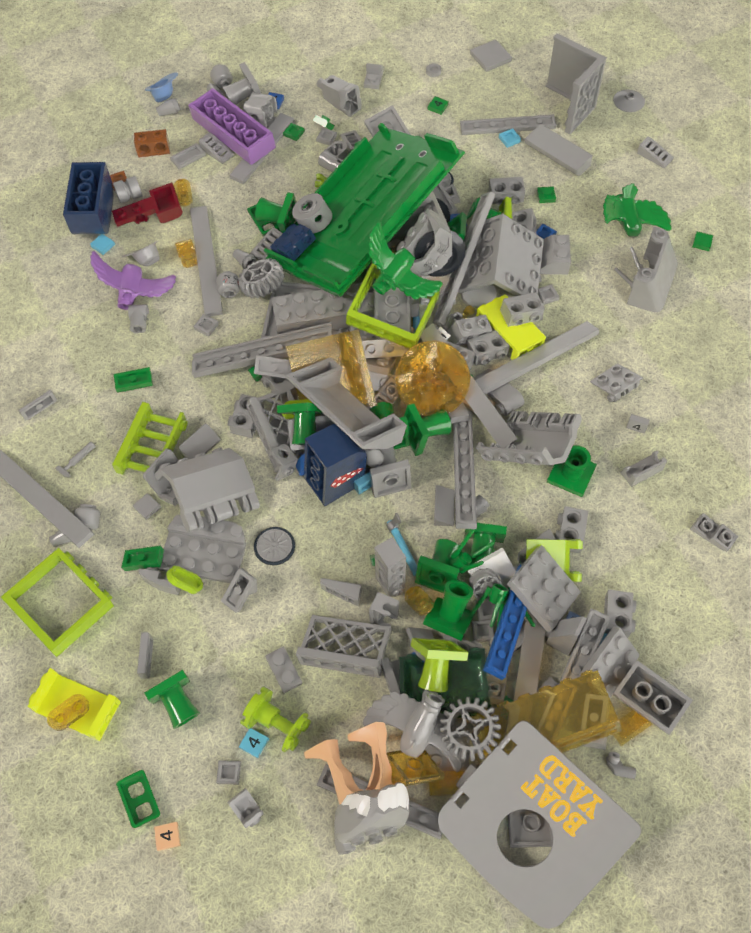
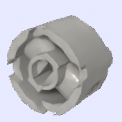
M252 92L248 101L244 103V111L265 128H269L276 119V117H273L274 112L277 113L276 98L272 95Z

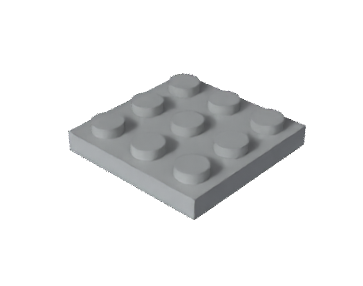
M542 545L534 550L507 583L547 632L554 629L581 592Z

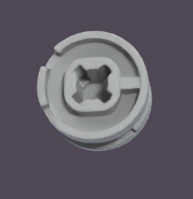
M488 568L475 571L469 580L473 594L478 600L485 593L487 586L492 587L494 583L501 584L495 572ZM488 595V597L485 599L484 602H488V601H489V599H490L489 595Z

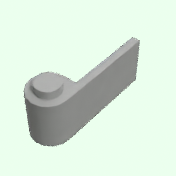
M491 369L485 370V371L482 372L481 374H479V375H477L476 377H474V380H476V379L480 378L481 376H483V375H485V374L491 372L492 370H491ZM509 383L487 393L495 399V408L503 416H507L524 405V398L521 393Z

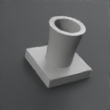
M245 62L239 64L244 79L222 87L227 99L235 105L251 96L252 92L261 93L257 81Z
M394 447L379 449L384 455L383 463L379 467L370 469L374 498L412 489L408 459L396 462Z

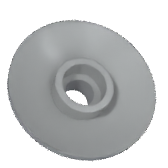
M629 89L617 92L613 99L615 106L625 112L639 111L645 104V99L639 92Z

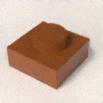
M124 171L110 175L112 184L120 180L126 182L127 177Z

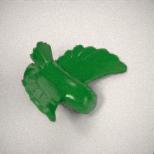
M631 183L622 187V194L616 196L607 194L603 204L605 223L608 224L613 220L619 221L629 237L638 236L642 231V224L658 226L666 231L672 229L668 212L664 211L655 201L635 200L638 192L635 184Z
M381 221L377 222L370 233V249L368 251L369 256L372 258V263L381 272L372 285L374 290L380 295H384L391 288L394 291L397 287L406 296H411L415 300L434 296L440 290L443 283L441 281L427 280L414 274L410 270L414 264V256L405 248H401L393 253L384 238Z

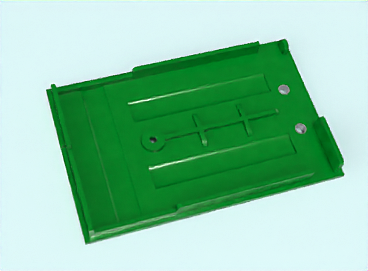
M380 123L378 125L379 131L370 141L363 137L315 191V193L322 196L332 212V219L326 228L314 233L316 239L295 261L265 248L263 251L267 255L266 259H276L284 272L330 294L341 297L372 261L368 254L370 249V233L377 222L381 221L386 243H388L465 154L464 150L456 147L453 140L426 133L424 135L425 139L389 129L383 123ZM318 215L315 218V222H319L321 220V215Z

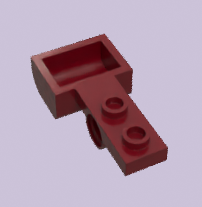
M171 182L149 190L151 197L112 210L117 227L133 221L136 224L144 221L147 222L149 220L148 216L155 213L160 223H166L179 218L183 211L173 183Z

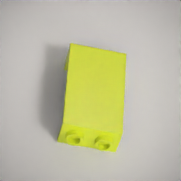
M505 294L494 298L487 304L479 306L476 317L486 315L489 324L513 348L510 358L514 360L544 344L546 336L532 322L519 326H507L500 311L503 299L509 298Z
M49 668L48 672L41 677L40 685L36 692L30 696L27 707L35 713L100 741L121 702L111 694H108V696L61 676L54 669Z

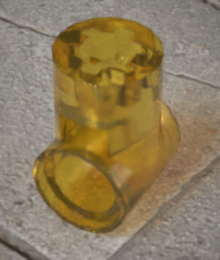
M192 239L175 243L183 267L196 266L197 258Z

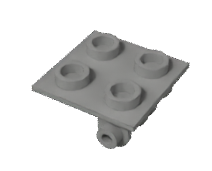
M617 363L590 382L608 393L607 399L609 402H616L621 396L623 397L637 388L643 377Z

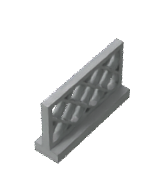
M289 387L259 398H250L246 404L276 473L281 465L270 451L275 447L283 445L277 441L278 433L288 437L287 446L289 436L287 432L280 429L282 422L287 423V420L272 411L275 405H284L277 401L279 396L286 394L289 401L294 400ZM268 401L273 403L271 410L264 409L260 402ZM270 416L281 420L278 428L270 425ZM292 450L296 457L304 454L300 450ZM278 451V455L285 458V451Z
M312 615L301 647H298L296 656L301 665L380 678L382 672L381 665L391 634V627ZM316 622L326 625L325 628L318 632L314 630ZM337 626H344L346 629L338 635H335L332 631ZM357 629H363L365 634L355 639L352 632ZM330 631L333 638L323 643L319 637ZM377 632L384 633V637L377 642L372 638V635ZM349 634L353 641L342 646L339 640ZM369 637L373 644L362 649L359 643ZM317 638L320 645L314 649L307 648L309 642ZM337 642L340 648L336 651L330 652L326 649L329 645ZM355 645L360 650L355 655H348L346 650ZM376 648L379 652L377 659L368 658L366 654Z

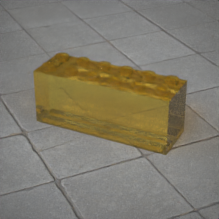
M593 670L585 671L580 674V677L575 679H563L559 682V685L553 687L544 686L538 690L539 692L532 695L530 693L523 694L518 697V700L513 702H501L497 705V708H494L495 712L491 715H498L499 720L494 724L501 725L500 730L494 731L501 735L500 739L493 738L497 745L518 722L527 721L562 753L619 733L622 729L598 670L594 672ZM476 713L477 715L472 717V719L474 720L486 719L483 715L479 713ZM489 726L484 727V730L479 732L480 743L486 739L489 733ZM510 740L503 750L509 754L517 744ZM491 745L488 746L491 749V751L495 749V747ZM483 750L485 758H487L489 754Z

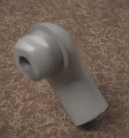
M610 752L606 757V763L613 774L635 779L636 768L623 766L619 758L620 755L617 752Z

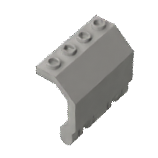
M512 411L507 420V425L518 440L512 445L508 444L506 448H501L498 443H492L490 447H486L482 442H479L476 449L486 461L493 460L505 463L517 462L535 465L564 463L577 438V430L582 418L580 414L565 413L561 418L559 413L531 412L529 415L526 411Z
M217 448L211 451L212 453L210 454L200 453L194 456L193 459L183 458L172 465L165 463L159 466L158 471L154 474L157 481L165 477L170 482L180 506V515L186 531L189 532L204 526L200 511H203L207 522L213 524L239 514L235 500H238L244 513L260 507L255 493V486L243 458L231 448L224 450Z

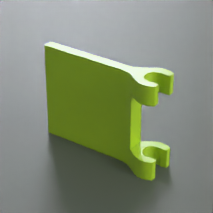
M526 539V560L537 547L542 545L571 581L582 582V573L580 571H569L570 549H583V541L581 539Z

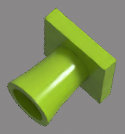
M412 638L411 647L425 657L424 668L418 686L434 692L448 691L449 660L467 661L468 652L451 640Z

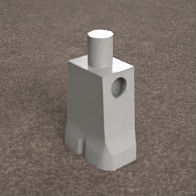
M334 75L329 76L325 80L320 78L317 81V87L322 89L323 98L347 116L351 117L361 110L362 104L358 85L348 83Z

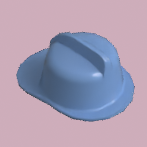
M174 72L163 77L155 84L145 88V91H150L158 103L168 99L173 92L172 81L178 76V73Z

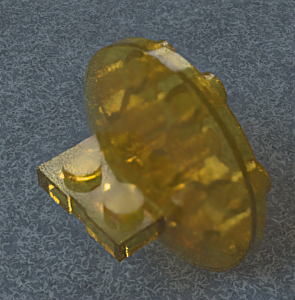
M425 341L414 345L401 357L395 372V386L402 402L406 406L414 403L420 415L430 416V414L435 412L450 413L460 406L468 393L470 371L462 354L453 346L440 341Z

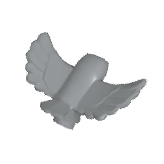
M424 690L422 701L418 702L414 698H409L405 693L400 694L397 691H392L390 695H383L380 700H375L372 707L367 710L366 716L363 719L364 726L374 722H384L386 725L403 731L400 750L404 754L417 758L423 753L427 745L430 744L439 749L448 758L455 772H459L462 764L465 762L461 758V751L457 756H454L453 750L455 747L447 750L446 745L450 741L443 742L441 739L446 734L440 733V728L447 726L441 724L440 720L448 719V717L440 712L445 699H442V696L438 695L437 692ZM455 720L452 732L456 731V728L460 727L462 723H458ZM466 737L455 739L459 744L468 746Z

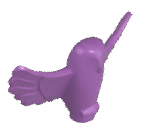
M92 251L90 256L91 265L98 279L106 285L119 290L117 306L123 310H128L129 305H133L137 296L160 297L163 293L173 288V284L176 282L175 275L161 279L142 278L141 268L133 264H126L120 272L105 263L95 251Z

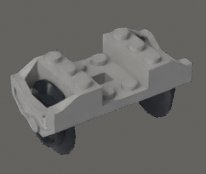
M433 191L394 235V237L401 240L396 251L405 248L414 256V264L410 270L419 277L425 275L432 277L446 276L453 273L465 258V245L462 238L456 232L451 231L447 224L450 221L451 215L448 206L441 199L436 198Z

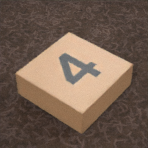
M177 822L154 827L157 851L181 846Z

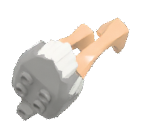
M374 722L348 734L349 741L366 742L372 749L373 768L365 791L359 789L354 782L351 772L342 764L339 755L338 739L325 740L304 752L305 759H322L328 763L339 802L334 822L335 846L339 855L349 854L356 850L357 845L369 841L370 845L382 842V837L395 835L397 829L404 826L408 820L410 809L407 789L404 784L398 782L394 785L391 781L392 768L386 752L387 730L384 722Z

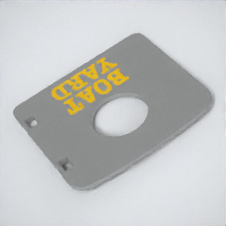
M520 721L512 728L491 754L487 756L456 793L445 803L438 817L440 830L462 856L516 908L537 925L549 929L563 923L641 834L640 825L527 721ZM512 740L517 745L507 754L503 748ZM465 793L469 799L460 807L455 801ZM528 809L539 813L547 820L552 829V848L547 857L535 865L523 866L515 864L507 859L499 848L497 841L498 827L503 818L515 810Z

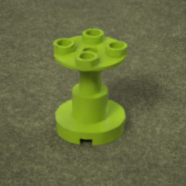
M263 686L260 688L261 694L255 693L250 699L242 714L246 718L240 720V724L247 729H251L257 722L268 729L273 726L287 735L282 751L287 752L289 749L294 751L300 741L297 739L302 731L305 732L308 729L311 720L308 719L306 712L295 723L281 716V710L270 703L273 692Z

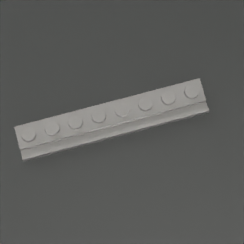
M329 322L192 354V375L194 378L254 365L256 355L285 358L333 347L332 324Z

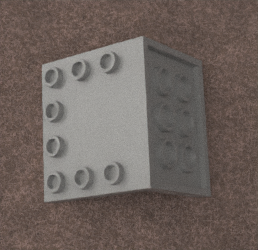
M556 33L553 36L554 45L548 82L545 87L571 101L567 110L568 118L565 122V132L571 134L596 107L607 57Z
M504 214L486 219L458 293L495 284L515 296L535 292L538 294L544 239Z

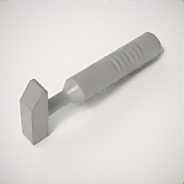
M90 441L69 460V464L64 468L58 465L55 469L64 477H71L66 470L71 466H75L96 446Z

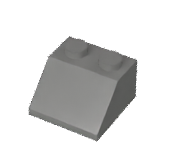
M550 235L543 242L540 274L568 275L571 264L569 235Z

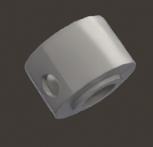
M311 193L302 197L295 204L292 212L298 224L311 229L313 234L326 228L332 219L330 208L322 196L317 193ZM318 215H321V220L319 222H315V218Z

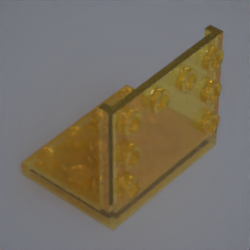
M359 329L285 346L291 372L331 357L343 368L339 383L363 405L367 407L377 406ZM296 388L299 400L308 399Z

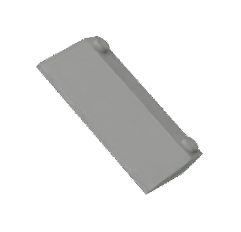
M331 357L286 375V378L362 449H389L402 442L407 425L395 414H391L381 420L339 383L343 368Z

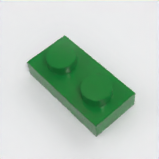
M150 367L113 374L117 393L153 386Z
M159 545L125 550L121 568L124 571L161 567L164 549Z

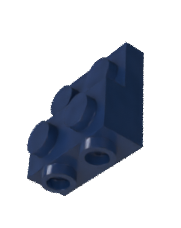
M292 224L274 241L270 249L295 261L316 237L311 229L301 224L298 226Z

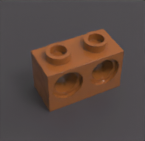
M166 129L134 133V145L138 158L170 154V143Z

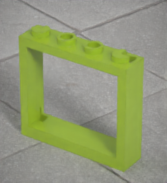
M372 263L346 314V324L414 350L438 300L440 290L434 296L426 297L430 301L414 334L358 312L374 278L377 279L381 273L376 265Z
M57 548L1 596L3 601L56 657L114 607L110 601L113 597L105 589L101 591L98 588L100 584L95 578H88L85 575L87 573L85 568L80 563L76 566L73 563L75 560L68 551L64 553L60 548ZM63 561L100 601L53 641L16 600Z

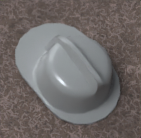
M158 241L145 248L125 254L122 257L132 255L140 265L151 266L160 259L156 247Z

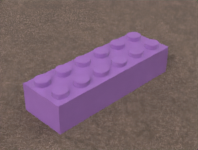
M213 88L188 105L194 121L212 133L250 165H253L276 148L271 131Z

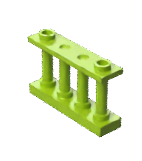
M142 402L112 464L115 472L123 475L125 470L129 468L145 472L150 467L131 461L133 453L138 452L158 458L165 449H170L173 452L182 431L187 429L188 421L184 413L180 412L177 420L153 414L150 404ZM154 421L173 426L170 435L147 430L146 425L148 422ZM145 436L166 442L163 451L141 446L138 442L140 438Z

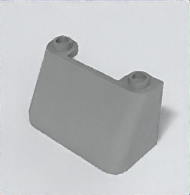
M654 226L643 259L649 261V268H641L637 272L627 304L651 312H660L665 305L678 262L668 232Z

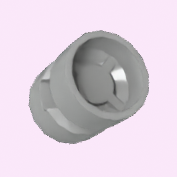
M135 176L126 178V182L120 180L113 183L120 203L129 201L131 197L133 199L143 197Z

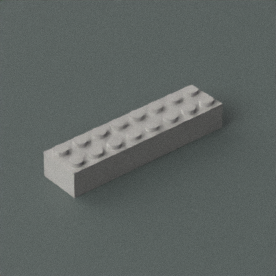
M375 281L372 282L358 311L374 318V288L372 285ZM362 283L351 285L341 297L330 294L322 289L271 297L277 334L329 322L332 324V330L350 327V325L346 324V314ZM410 296L411 317L419 316V300H415Z

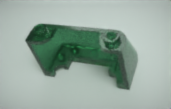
M470 648L467 651V661L449 660L448 691L437 692L438 695L442 696V699H445L440 710L442 714H444L445 710L450 713L453 712L450 704H454L456 708L459 707L457 702L459 699L462 700L463 705L467 704V697H470L471 704H474V700L479 698V706L486 701L488 703L486 711L492 708L489 675L483 671L487 659L485 648ZM407 654L406 656L399 657L400 694L405 693L409 698H414L416 701L421 702L425 689L419 687L418 683L425 662L416 654ZM468 712L470 717L483 716L477 712Z

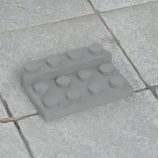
M176 515L167 528L169 533L164 545L161 567H157L158 570L167 572L171 567L179 566L203 579L231 583L236 572L241 567L246 549V539L242 527L234 522L225 520L209 524L206 518L201 516L204 526L188 532L184 527L181 515Z

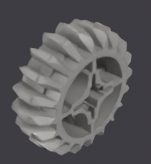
M264 258L261 261L258 260L251 265H247V268L242 270L243 273L239 274L238 284L241 291L247 297H264L266 294L276 291V288L281 286L280 283L284 282L283 268L276 259Z
M467 697V704L464 705L462 700L459 699L457 700L459 707L456 708L454 704H450L452 713L447 710L444 711V715L448 719L440 720L441 724L447 726L440 728V733L446 734L441 739L443 742L450 741L446 745L447 750L455 747L453 750L454 756H457L461 751L462 760L466 759L467 753L470 754L471 761L475 760V753H478L480 759H483V750L491 754L492 751L488 746L497 747V743L493 738H501L499 733L494 732L501 729L500 724H494L499 720V716H491L495 712L493 707L486 711L488 706L486 701L479 706V698H476L474 704H471L470 697ZM468 712H477L486 719L474 720L470 718ZM459 715H462V725L452 732L454 721ZM466 719H468L469 724H472V727L476 726L473 728L475 739L472 737V734H469V731L465 732L467 730ZM489 726V733L486 739L480 743L478 740L479 732L484 730V727ZM458 737L460 739L469 738L473 746L461 745L455 739Z

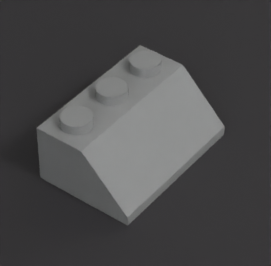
M636 660L613 693L615 697L668 735L671 734L693 701L638 660Z

